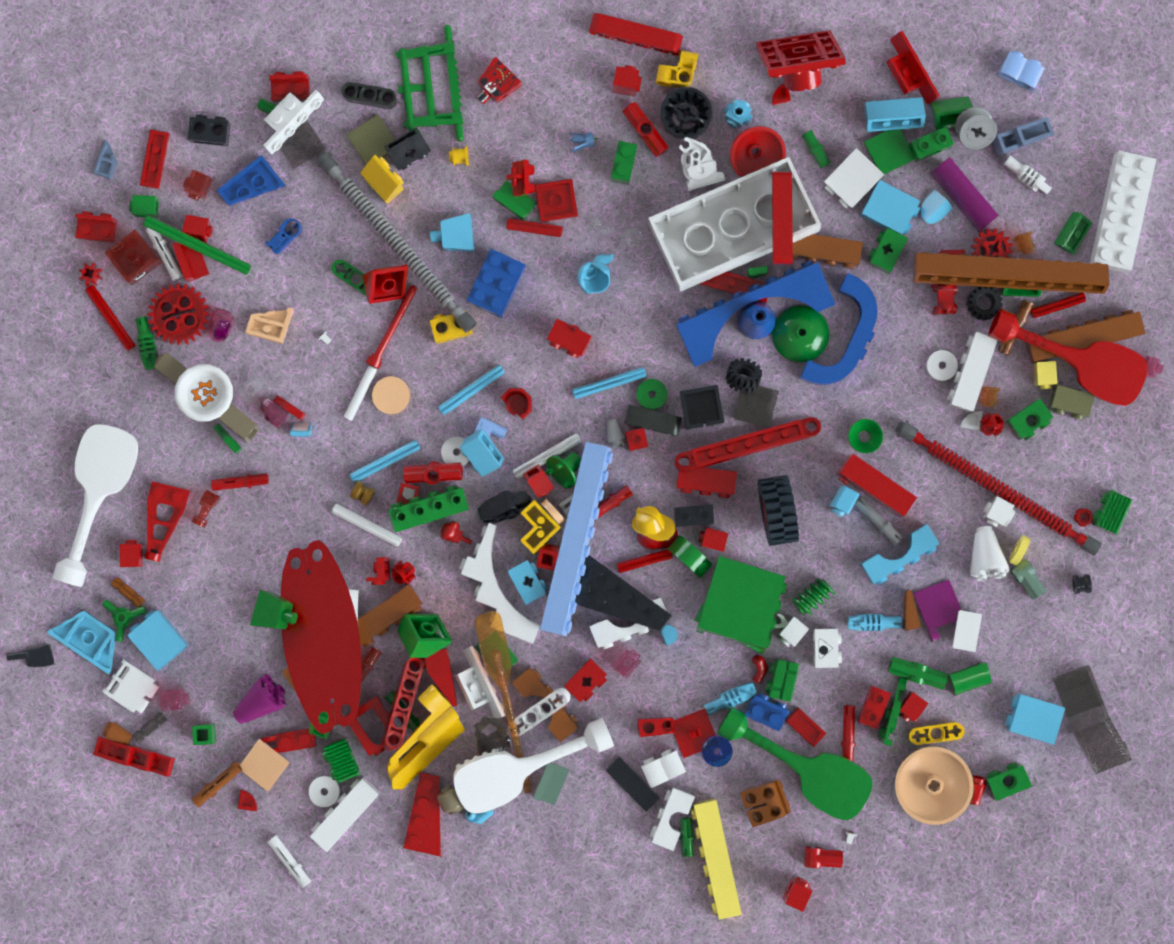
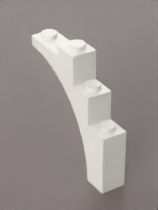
M489 523L488 526L484 525L480 536L483 537L481 544L477 543L473 554L476 557L468 556L467 559L463 558L459 569L462 570V575L482 582L481 586L477 585L474 596H476L475 601L497 609L496 612L492 611L489 617L490 627L533 644L540 625L519 613L502 593L493 571L492 545L497 526Z

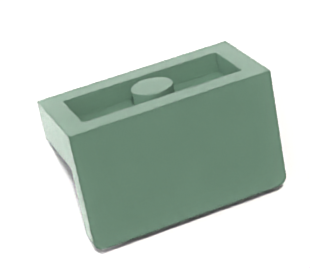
M548 763L533 799L555 805L569 770L555 763Z

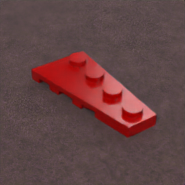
M420 772L403 846L405 849L441 857L440 804L437 796L440 793V776Z

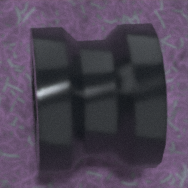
M1089 574L1081 577L1078 575L1072 576L1074 594H1079L1080 592L1091 593L1092 582Z

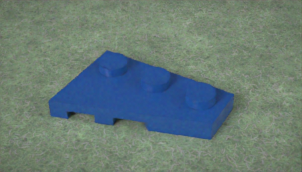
M261 155L217 189V192L229 206L286 185Z

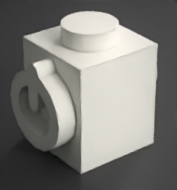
M998 496L994 497L992 502H988L983 510L985 512L984 518L988 519V524L996 528L998 525L1007 527L1015 514V510H1013L1014 505Z

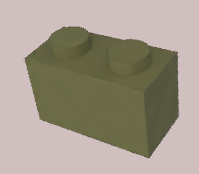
M1056 385L1053 388L1048 408L1053 409L1055 414H1071V418L1082 421L1083 418H1088L1090 415L1094 396L1086 392Z

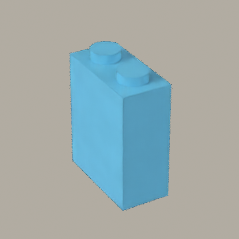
M879 180L860 217L885 230L889 228L901 235L903 233L907 235L912 226L909 223L912 216L916 218L921 208L918 206L920 200Z
M151 610L144 616L145 621L141 624L138 622L129 629L131 633L127 636L158 671L186 649L189 643L161 610Z
M1017 693V696H1014L1011 701L1012 713L1006 718L1005 726H1007V730L1055 745L1065 708Z

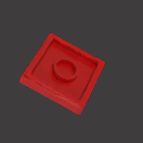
M572 179L535 184L541 223L578 217Z

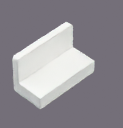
M958 611L953 648L976 652L982 614Z

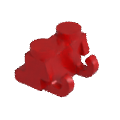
M931 284L933 292H937V306L933 307L932 315L956 314L958 307L954 303V295L957 293V286Z

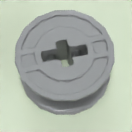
M972 107L966 109L958 116L955 123V131L964 146L969 149L978 150L987 147L993 142L997 134V125L986 109Z

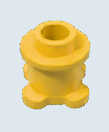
M465 146V149H455L452 147V151H449V162L453 163V166H456V164H466V166H469L468 146Z

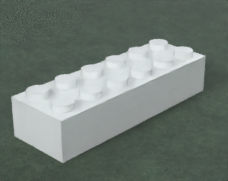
M1118 151L1114 154L1090 263L1108 264L1109 270L1122 273L1132 271L1156 159L1124 151Z

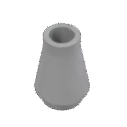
M617 419L607 421L608 445L611 446V449L625 446L627 439Z

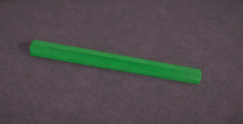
M147 216L143 222L145 227L245 275L251 269L250 264L151 216Z

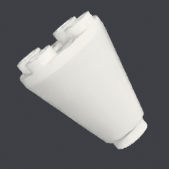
M983 526L977 528V533H975L970 576L975 577L976 581H985L987 577L993 576L996 579L1007 577L1006 573L1009 572V566L995 532L992 531V527Z

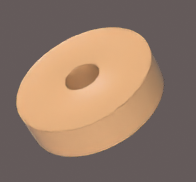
M547 499L541 503L560 526L566 523L564 517Z

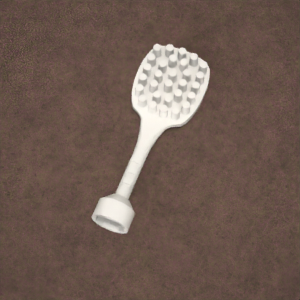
M93 425L87 429L81 439L75 459V477L85 491L83 513L69 558H65L56 564L52 576L55 580L75 586H83L87 571L80 560L94 516L106 496L118 493L124 488L132 475L137 460L138 442L133 435L122 429L108 425Z
M603 718L587 724L584 736L529 757L517 758L506 751L498 752L497 749H493L492 753L483 752L481 756L476 755L472 760L466 759L464 764L456 765L453 775L457 796L463 807L471 813H482L500 807L517 797L523 789L525 778L540 767L588 746L590 749L598 752L614 747Z

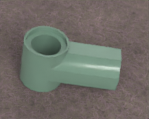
M1027 559L1010 569L1011 574L1016 576L1015 580L1019 584L1021 583L1032 600L1047 591L1035 575V569Z

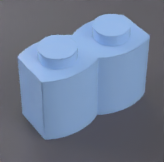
M1013 51L1007 54L998 75L1033 91L1044 67L1041 66L1039 61L1034 59L1027 60L1022 53Z

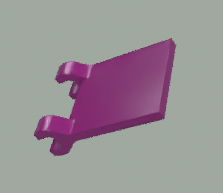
M950 580L913 593L931 642L940 639L936 628L957 621L958 611L961 610Z

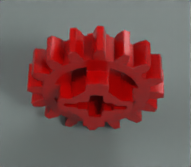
M996 228L992 230V233L989 229H986L985 234L983 232L978 233L980 238L975 237L973 239L976 244L970 247L975 249L971 256H981L980 248L983 251V256L1010 258L1008 254L1013 253L1012 250H1009L1013 243L1007 242L1010 237L1004 238V231L998 234ZM987 237H994L990 242L984 240ZM1001 242L1004 246V251L1001 248ZM994 245L996 252L990 254V248L988 247Z

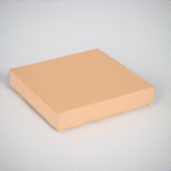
M259 739L240 766L244 774L268 792L290 762Z

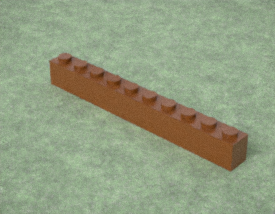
M928 252L916 253L913 261V282L1095 294H1105L1110 285L1108 264L1098 262H1063L1062 260H1029L1024 258L986 257L983 255L931 254Z

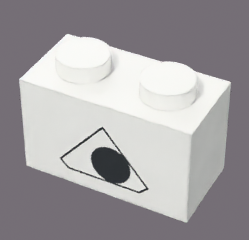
M837 628L813 629V664L815 668H839V663H842V653L838 652V644H841L842 638L841 632H838Z

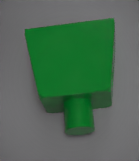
M259 590L250 625L286 630L288 623L295 624L298 616L292 612L293 603L273 592Z

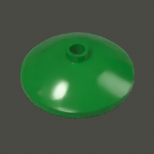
M793 306L783 311L777 317L772 331V339L775 348L784 358L793 362L803 363L808 360L812 361L823 353L829 341V327L820 312L808 306ZM800 329L805 331L804 336L799 335Z

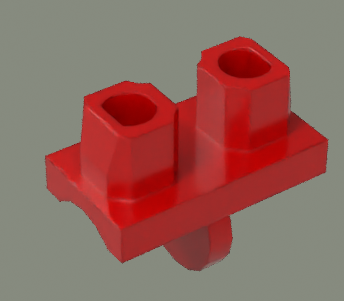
M523 159L522 161L512 162L511 174L506 175V180L511 181L513 196L515 197L535 192V184L529 182V176L535 172L534 165L529 164V160Z

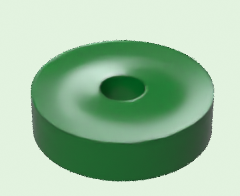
M645 380L637 389V400L646 409H658L663 406L667 399V389L659 380ZM650 391L655 392L656 396L654 398L648 396Z

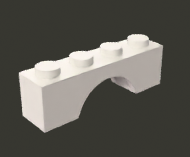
M661 597L653 600L654 603L666 611ZM608 619L589 626L597 647H602L603 650L614 646L613 642L619 639L621 643L631 639L630 635L638 632V635L649 632L648 627L636 623L629 627H618L613 625Z

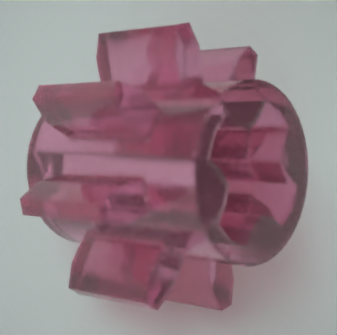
M1146 356L1145 360L1148 366L1146 377L1156 378L1157 374H1162L1164 365L1160 364L1159 358Z

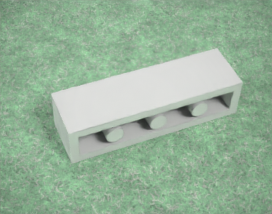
M978 332L973 333L972 336L969 335L966 342L968 347L967 353H963L960 359L961 370L960 372L957 371L954 377L955 388L950 390L947 398L950 401L949 406L969 413L974 411L997 340Z
M364 777L361 781L357 778L350 786L351 792L348 795L344 793L337 800L339 805L335 809L331 807L324 815L326 819L321 824L318 821L311 829L313 834L310 838L326 852L330 850L380 794Z

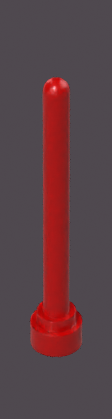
M415 285L410 286L374 354L372 353L371 356H368L366 364L379 370L382 364L381 356L417 291Z

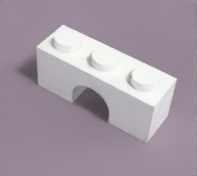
M675 787L667 790L664 801L667 802L664 808H660L657 819H660L657 827L653 826L650 832L652 843L674 851L680 831L670 826L669 819L676 812L688 815L695 798L693 794Z

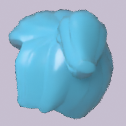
M600 254L595 257L593 262H587L580 267L577 275L578 283L584 293H600L609 287L610 269L606 264L613 260V254Z

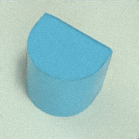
M666 625L662 632L660 631L665 645H670L676 641L678 633L673 626Z

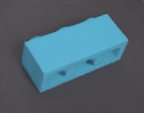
M922 97L865 102L864 118L867 132L924 128L926 114Z

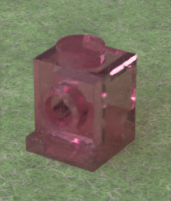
M633 648L630 651L626 649L612 667L627 679L642 662L639 659L641 655ZM626 659H630L632 661V664L630 666H626L624 664V661Z
M186 689L159 692L161 712L167 711L168 707H170V710H180L182 706L190 704L189 693H186Z

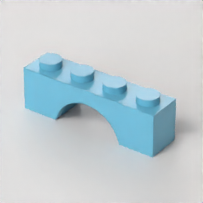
M928 524L908 534L909 546L905 554L900 558L888 560L879 554H875L860 564L871 584L877 583L879 585L888 580L886 576L893 573L896 575L904 570L903 566L907 563L912 565L920 560L919 556L926 553L929 555L937 550L935 546L939 545V542Z

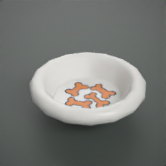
M198 364L188 368L179 376L175 386V400L178 408L188 418L196 421H211L220 417L229 408L233 399V387L229 377L220 368L210 364Z

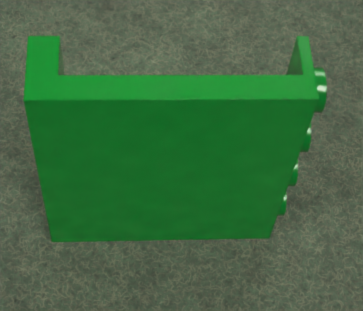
M719 556L696 632L715 634L759 648L760 652H763L765 647L769 648L772 637L769 636L770 630H774L777 622L774 616L775 612H779L782 601L779 598L781 594L785 593L787 583H784L786 576Z

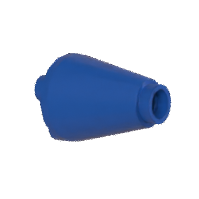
M754 301L745 305L738 315L739 330L750 339L759 340L766 338L775 327L776 317L774 311L763 302ZM762 313L763 319L758 320L756 314Z

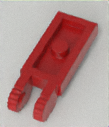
M309 728L260 738L264 743L276 740L277 747L272 749L278 753L317 747L315 735L309 734Z

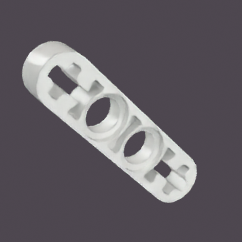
M564 688L555 690L514 718L508 725L509 732L513 736H521L564 707L570 701V693ZM563 695L564 698L562 700H559L557 703L553 701L558 696ZM542 703L550 705V712L543 710ZM528 713L535 714V722L529 720ZM523 721L524 725L520 729H516L515 726Z

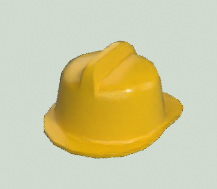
M645 506L636 509V515L632 520V527L637 533L656 541L667 540L674 534L675 524L673 520L661 514L655 507Z

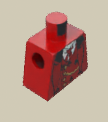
M495 57L478 80V85L483 90L476 98L483 105L490 98L499 103L522 86V82Z

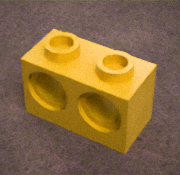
M444 314L435 315L433 320H429L436 344L473 335L472 329L465 333L462 328L456 327V318L452 314L444 316ZM441 323L447 325V330L444 333L437 332V326Z

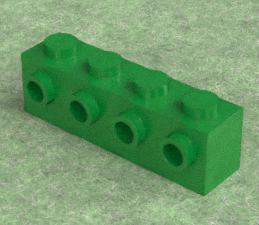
M457 485L446 487V491L439 493L438 490L427 493L428 497L421 499L420 496L409 499V503L403 505L402 502L391 504V508L387 509L393 532L396 533L469 510L463 488H457Z

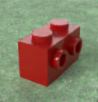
M625 65V67L616 66L613 93L635 97L636 92H640L642 82L639 70L629 65Z

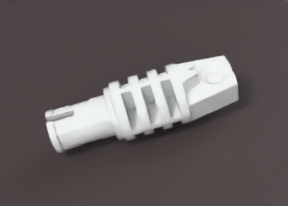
M1011 155L1003 164L1017 174V179L1033 191L1037 192L1039 189L1044 194H1048L1052 189L1044 182L1046 180L1044 176L1029 165L1021 164Z

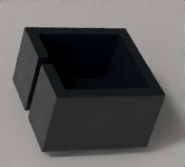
M718 385L679 392L686 431L703 428L704 423H706V427L725 423Z

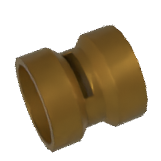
M358 481L350 494V498L361 501V504L367 507L375 493V489L367 488L364 486V483Z

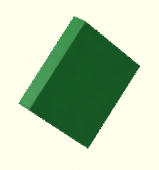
M901 129L887 130L864 142L874 165L884 175L915 160Z

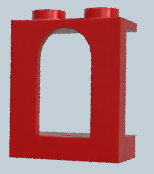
M378 695L358 708L354 723L349 725L368 755L374 754L375 757L385 751L382 744H375L370 740L357 718L373 708L383 725L386 726L389 713ZM389 736L388 742L393 746L396 744V740L394 737Z

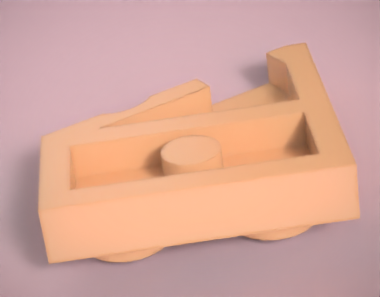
M293 308L276 312L275 310L268 311L265 314H251L245 331L246 335L283 344Z

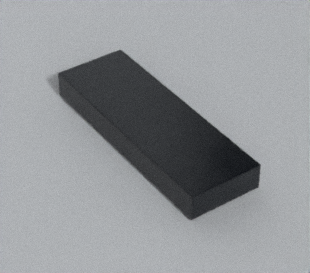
M620 757L606 769L612 778L646 812L660 799Z

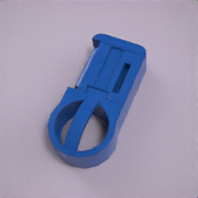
M292 218L285 220L278 228L280 231L270 242L266 241V245L275 254H280L302 233V224L298 220ZM290 221L296 222L293 226L295 230L298 228L297 233L294 235H290L292 233L291 230L286 232V225Z

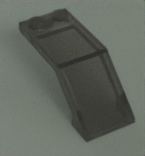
M1086 665L1052 678L1062 706L1065 708V714L1072 732L1094 773L1098 774L1131 761L1132 758L1127 745L1121 739L1107 713L1090 666Z

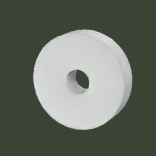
M946 350L932 353L926 363L928 374L937 381H946L952 378L958 368L955 356ZM940 362L945 364L944 369L939 368Z
M452 437L445 441L441 449V455L445 463L461 462L462 466H465L470 461L462 454L460 448L464 438ZM454 449L460 450L458 456L453 454Z
M330 776L316 778L309 787V797L319 807L333 805L340 796V786ZM322 788H326L328 790L327 795H323L321 793Z

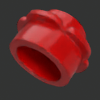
M1079 508L1076 510L1074 521L1079 526L1085 527L1092 522L1093 517L1089 509Z

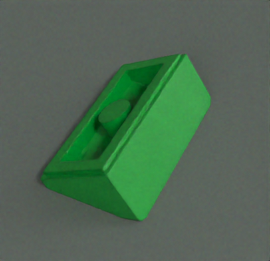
M1072 212L1054 244L1074 255L1093 223L1082 213Z

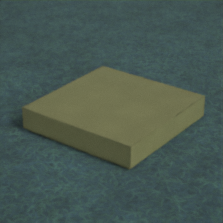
M379 114L346 134L366 165L374 155L378 158L388 155L384 146L395 140Z

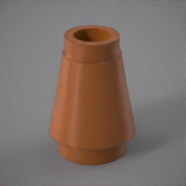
M110 721L107 723L102 734L108 740L129 745L133 734L118 723Z

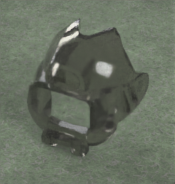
M484 716L479 723L477 722L474 725L476 728L477 750L480 755L483 752L492 753L493 749H497L498 752L504 751L506 746L511 749V739L499 719ZM491 723L497 729L490 736H486L481 731Z

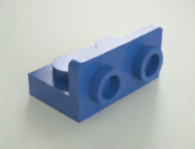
M761 693L758 696H752L745 712L746 717L780 731L786 716L790 712L786 709L787 705L778 701L775 704L769 702L770 697Z

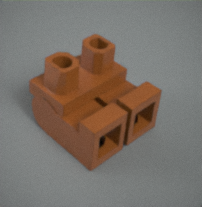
M779 779L762 785L751 786L740 792L745 809L750 808L746 812L752 828L782 818L791 812L789 801L786 799L783 785Z

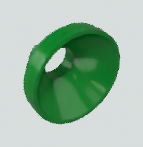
M861 419L850 427L848 440L855 451L862 454L872 453L881 446L883 431L877 422L871 419ZM862 431H866L870 435V439L866 443L859 440V434Z

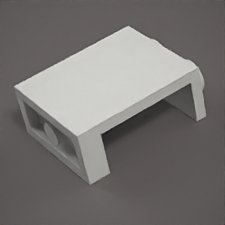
M856 148L824 181L826 184L825 189L832 196L836 193L840 197L838 201L846 209L848 207L852 209L884 174Z

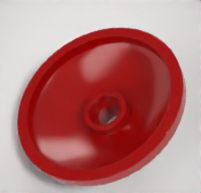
M766 126L747 128L735 138L731 145L730 163L735 173L739 177H744L785 159V143L782 137L772 128ZM753 148H757L755 153H752Z

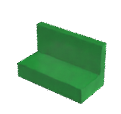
M507 180L499 191L496 190L492 196L496 202L521 220H525L537 204L536 201L527 195L513 196V187H511V183Z

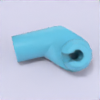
M490 810L482 813L466 811L465 818L469 822L482 824L494 814V811Z

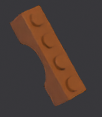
M529 667L512 681V684L523 697L538 696L545 698L554 692L548 683L543 684L540 680L542 675L536 668L532 670ZM559 698L558 700L555 699L553 701L557 703L561 699ZM566 705L552 714V720L548 726L560 743L578 729L576 724L579 721L572 713L568 715L564 710Z

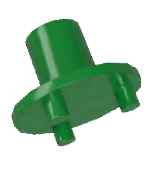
M571 452L564 459L552 455L547 458L548 470L545 472L548 476L551 475L565 489H570L576 484L574 472L580 468L581 458L575 452Z

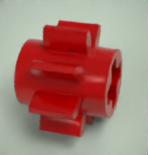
M84 263L85 267L83 270H78L82 274L79 280H86V286H89L90 283L97 286L96 281L99 279L103 280L99 274L103 270L101 268L96 269L95 263H92L91 266ZM90 270L94 272L92 278L88 277Z
M988 412L980 421V429L987 436L993 434L996 437L1004 428L1002 426L1004 424L1002 417L996 413L991 416Z
M400 560L391 569L393 571L392 578L398 584L405 583V585H408L416 577L414 575L415 568L410 562L403 563Z

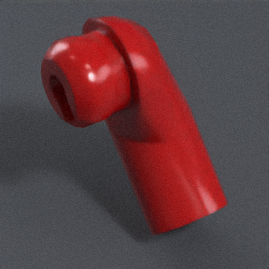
M754 655L752 663L755 664L757 671L752 680L761 684L768 671V667L763 656Z

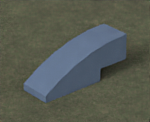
M1048 117L998 134L991 144L996 157L1053 136L1054 132Z

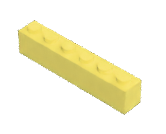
M710 799L693 803L694 808L690 809L692 819L697 820L698 827L695 828L697 839H701L702 842L699 851L701 858L706 860V865L703 866L705 877H709L711 883L707 885L709 896H714L715 903L711 904L713 914L718 915L719 920L742 915L717 800Z

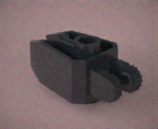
M506 490L484 501L477 510L480 519L484 523H498L519 516L521 514L520 509L529 505L532 498L523 490L514 494Z

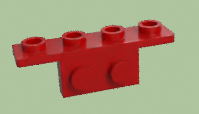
M903 31L898 32L890 39L898 55L889 59L886 64L904 95L918 89L926 104H930L940 95L909 43L908 38Z

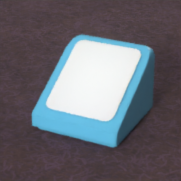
M293 422L290 435L293 437H310L311 422Z

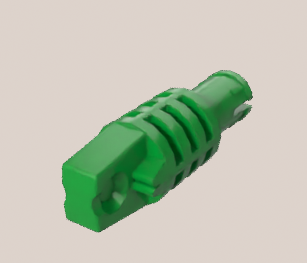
M143 316L140 319H135L139 334L137 335L139 352L145 370L156 369L154 366L156 365L155 361L158 355L154 335L150 333L148 317Z

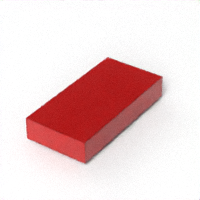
M799 707L785 720L813 747L827 734Z

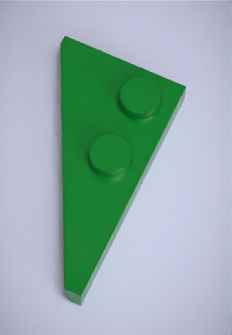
M901 677L899 678L890 708L885 710L883 719H886L884 727L880 726L877 735L880 738L879 742L888 746L892 745L893 740L888 739V737L896 729L902 704L900 701L907 683V679Z

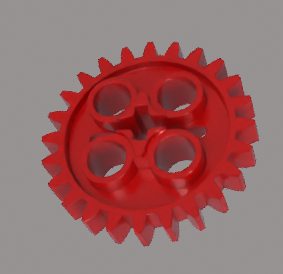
M177 283L174 289L173 285L169 284L168 291L162 287L163 294L156 292L157 300L151 298L155 304L154 306H148V308L153 310L147 314L153 317L148 323L155 325L151 330L158 331L156 336L158 338L163 336L162 341L166 342L170 339L169 343L173 345L176 340L177 345L181 346L184 340L185 344L189 345L190 338L195 342V335L202 337L200 330H207L203 325L204 323H210V321L205 319V317L211 315L205 312L210 306L203 305L207 299H200L202 295L200 291L194 294L196 288L192 287L189 290L188 285L185 284L182 289L181 285ZM189 298V306L183 308L181 305L182 300ZM170 303L171 310L168 313H164V305ZM192 309H195V312H192V313H184V312L190 311V310H192ZM178 310L184 313L180 315V319L174 316L166 320H163V317L178 314ZM190 316L195 318V323L192 326H188L186 322ZM175 321L177 324L176 329L169 331V323Z

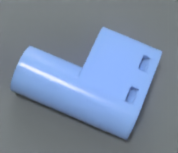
M481 417L474 433L483 429L488 437L493 434L503 439L508 429Z

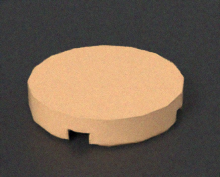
M393 376L384 377L379 380L372 392V399L376 408L389 415L398 414L405 410L411 397L407 384L400 378Z

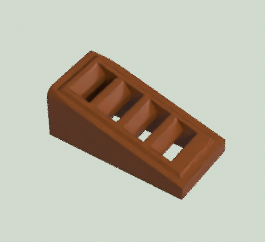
M911 590L904 591L903 628L904 631L920 628L921 626Z

